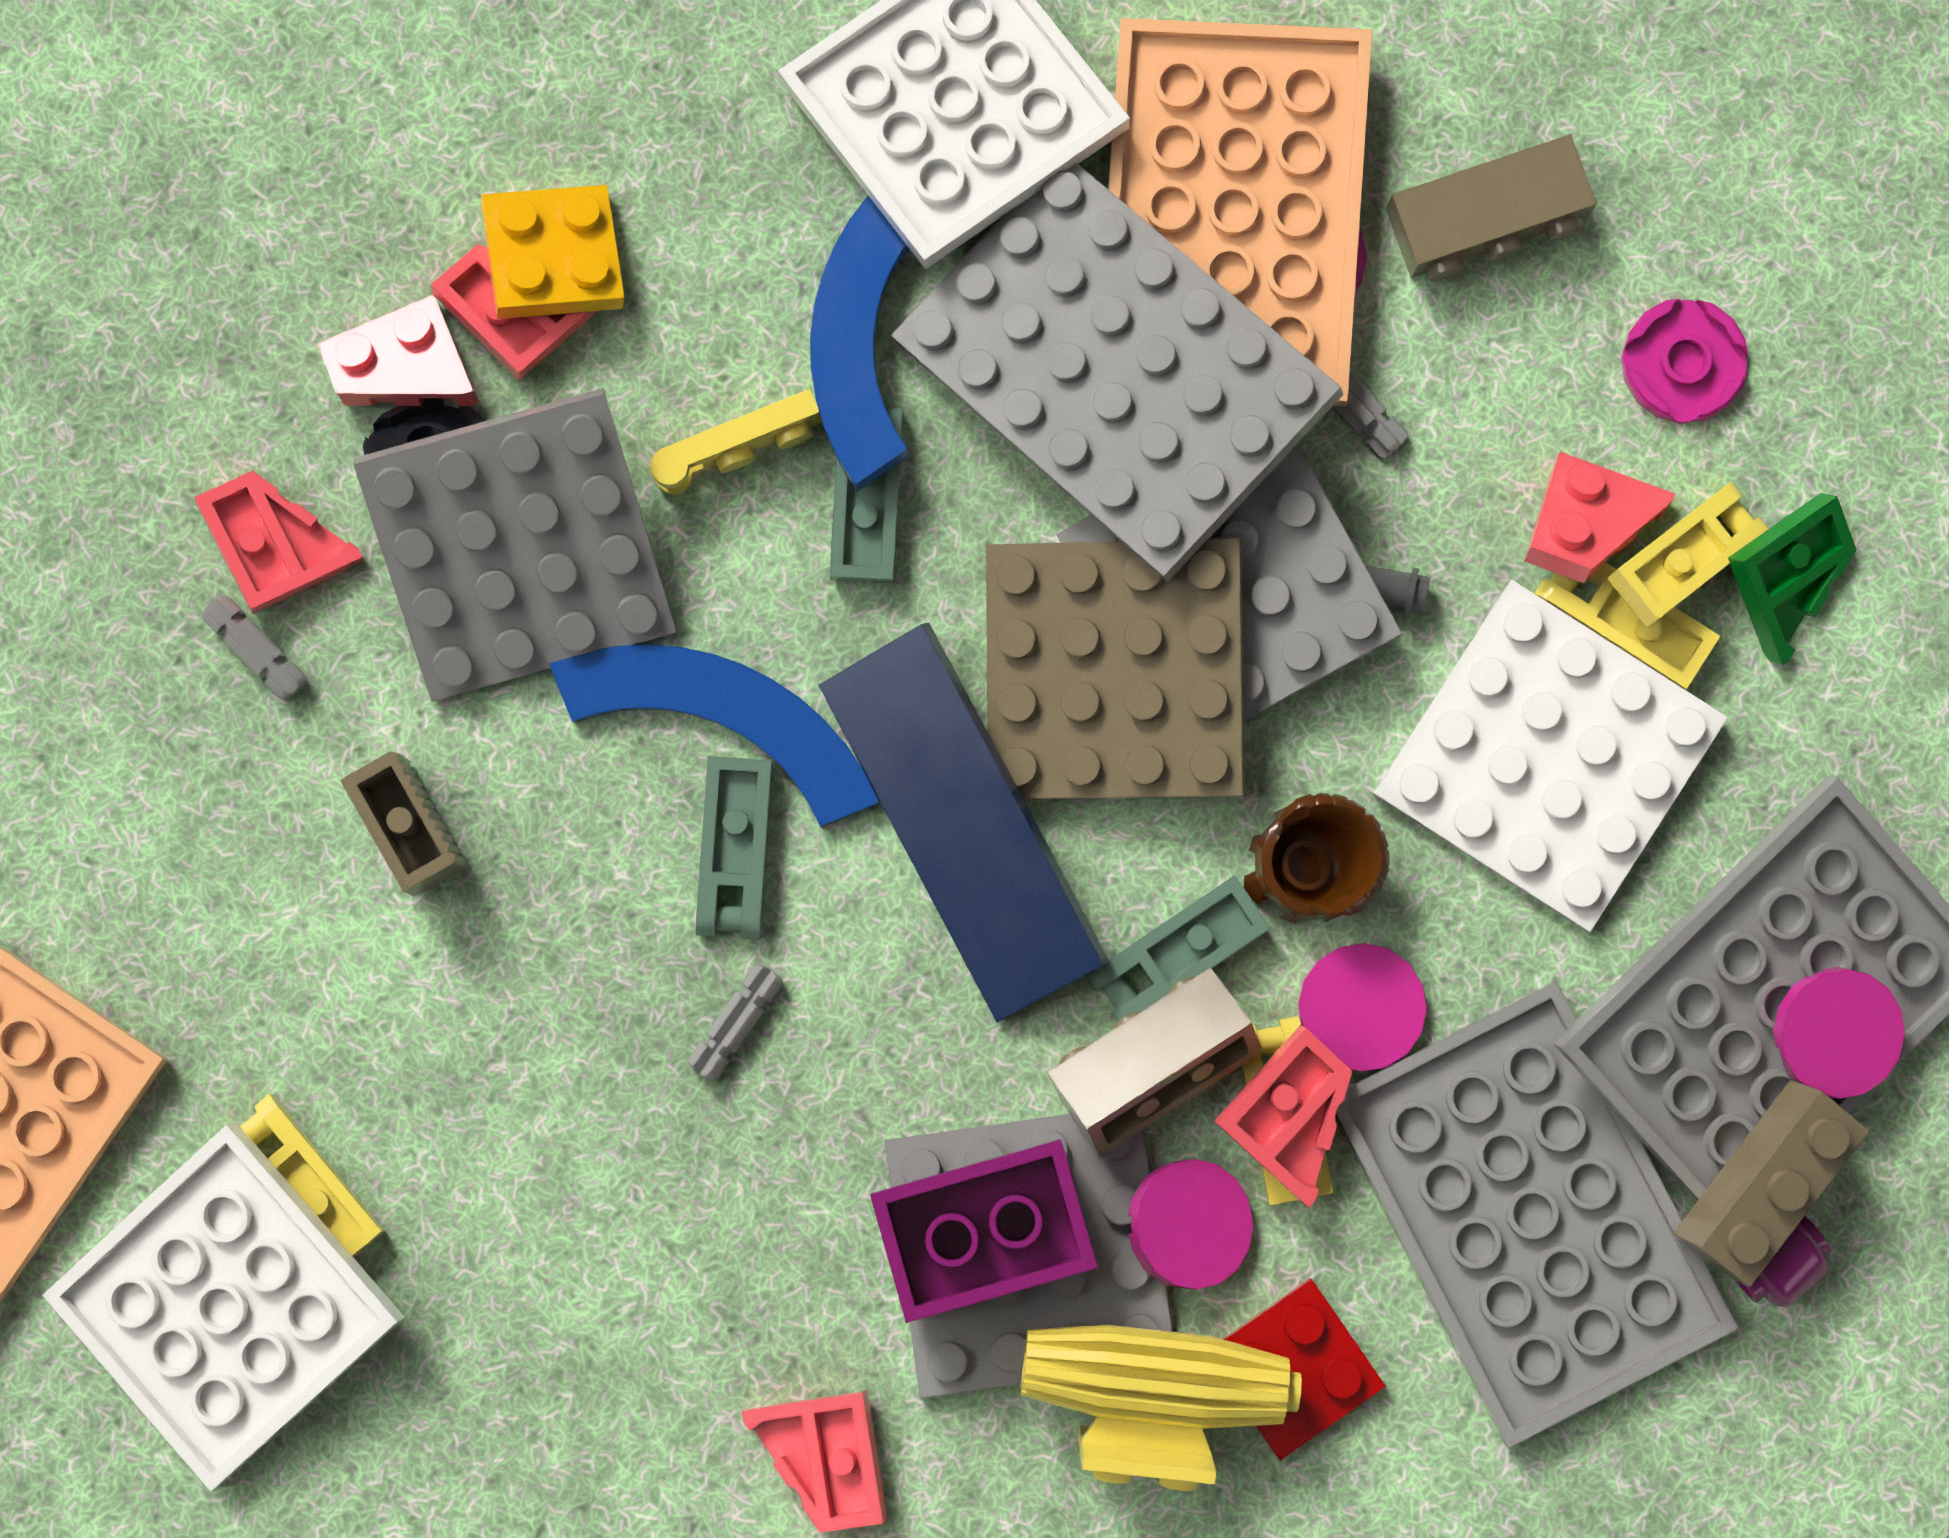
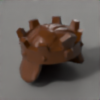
M1318 793L1314 796L1308 794L1299 797L1289 806L1274 812L1276 819L1261 835L1253 836L1248 851L1255 853V871L1244 875L1243 888L1256 904L1270 900L1283 911L1280 919L1294 924L1301 919L1324 918L1325 922H1328L1340 916H1351L1367 908L1368 904L1377 896V892L1382 889L1389 872L1390 853L1387 849L1389 844L1384 831L1381 830L1380 823L1373 814H1366L1364 806L1354 800H1348L1347 797L1334 794L1331 796L1329 793Z

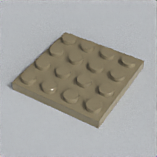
M1208 539L1168 583L1120 541L986 545L988 734L1023 799L1246 796L1242 539Z

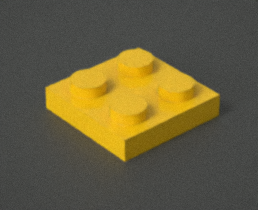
M607 185L481 194V212L497 319L623 309L625 297Z

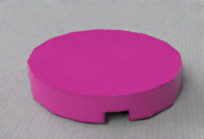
M1665 300L1644 312L1627 334L1621 356L1624 382L1636 402L1657 418L1679 424L1705 421L1726 409L1744 387L1747 375L1746 357L1748 356L1746 339L1734 319L1715 304L1702 300Z
M1366 943L1339 947L1318 960L1302 981L1297 1003L1301 1026L1307 1028L1351 1070L1358 1072L1386 1068L1407 1055L1422 1034L1427 1011L1423 984L1411 965L1388 948Z
M1842 967L1822 969L1824 971L1817 972L1811 977L1806 976L1795 983L1779 1005L1773 1029L1775 1046L1780 1049V1056L1784 1062L1782 1063L1783 1067L1795 1081L1820 1090L1827 1096L1840 1099L1865 1094L1887 1078L1900 1058L1905 1036L1902 1010L1890 989L1870 974Z
M1187 1159L1162 1164L1143 1178L1131 1198L1128 1216H1132V1233H1128L1131 1249L1143 1269L1164 1285L1190 1290L1218 1285L1238 1270L1250 1249L1253 1219L1249 1199L1236 1178L1215 1163Z

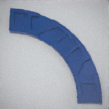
M869 196L866 197L849 219L832 249L821 276L816 295L810 333L811 373L816 403L828 441L841 468L857 492L909 457L908 448L895 430L884 407L877 383L874 348L884 292L898 263L901 264L910 249Z
M648 644L606 647L549 663L573 723L598 715L631 710H667L694 715L719 724L745 737L768 754L798 786L821 828L879 805V801L865 772L848 746L826 720L800 697L781 684L741 663L712 653L688 648Z

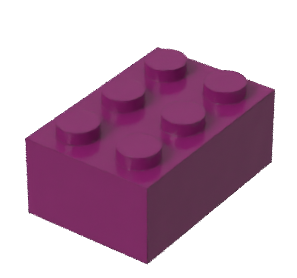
M1061 1139L870 1194L906 1323L1098 1268Z

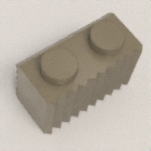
M389 751L344 777L341 783L402 891L415 897L465 869L467 860L459 856L461 849L453 845L454 837L447 834L448 826L442 824V816L434 812L436 805L428 801L429 793L422 790L423 783L416 779L417 772L409 767L411 761L399 753Z

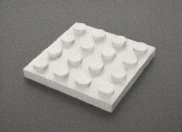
M881 0L778 70L782 85L925 269L1044 188L1046 180L1055 173L1066 171L1075 163L1079 164L1130 128V117L1036 0Z
M1510 580L1387 770L1373 795L1580 928L1591 932L1728 717L1517 582Z
M236 1122L226 1124L42 1295L210 1492L224 1483L405 1318Z

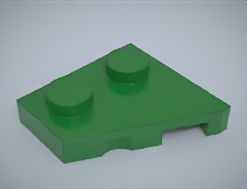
M1824 493L1818 494L1728 557L1762 651L1770 662L1784 665L1791 659L1796 650L1788 642L1805 615L1816 618L1829 597L1831 584L1837 577L1843 574L1857 551L1838 496Z

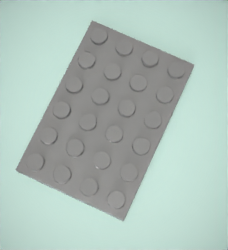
M1077 163L1066 171L1055 173L1046 180L1044 188L1002 216L891 335L896 344L1167 583L1343 396L1341 386Z
M1827 776L1553 1044L1697 1202L1790 1080H1794L1788 1075L1782 1065L1784 1062L1780 1056V1049L1775 1046L1773 1029L1778 1007L1795 983L1806 976L1811 977L1817 972L1824 971L1822 969L1842 967L1870 974L1888 987L1902 1010L1905 1031L1900 1058L1893 1069L1949 1014V904L1838 777ZM1871 1090L1865 1094L1842 1099L1828 1097L1849 1113Z
M1557 981L1349 1086L1345 1100L1338 1106L1335 1116L1497 1431L1508 1448L1739 1329L1702 1257L1673 1234L1682 1219L1641 1141L1554 1046L1553 1043L1577 1021Z

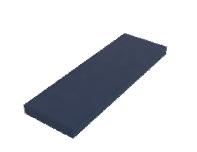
M930 623L920 624L818 685L996 1022L1015 1014L1110 962Z

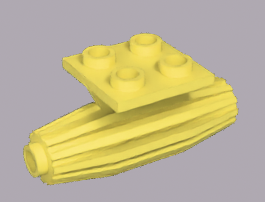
M1115 1325L1040 1328L1027 1330L1022 1367L1021 1395L1096 1416L1090 1426L1079 1425L1078 1432L1082 1470L1093 1471L1095 1479L1108 1483L1125 1484L1132 1482L1133 1476L1159 1478V1485L1165 1488L1193 1491L1198 1489V1483L1215 1485L1217 1471L1203 1429L1283 1424L1287 1411L1298 1412L1302 1379L1301 1373L1290 1372V1360L1287 1357L1213 1336Z

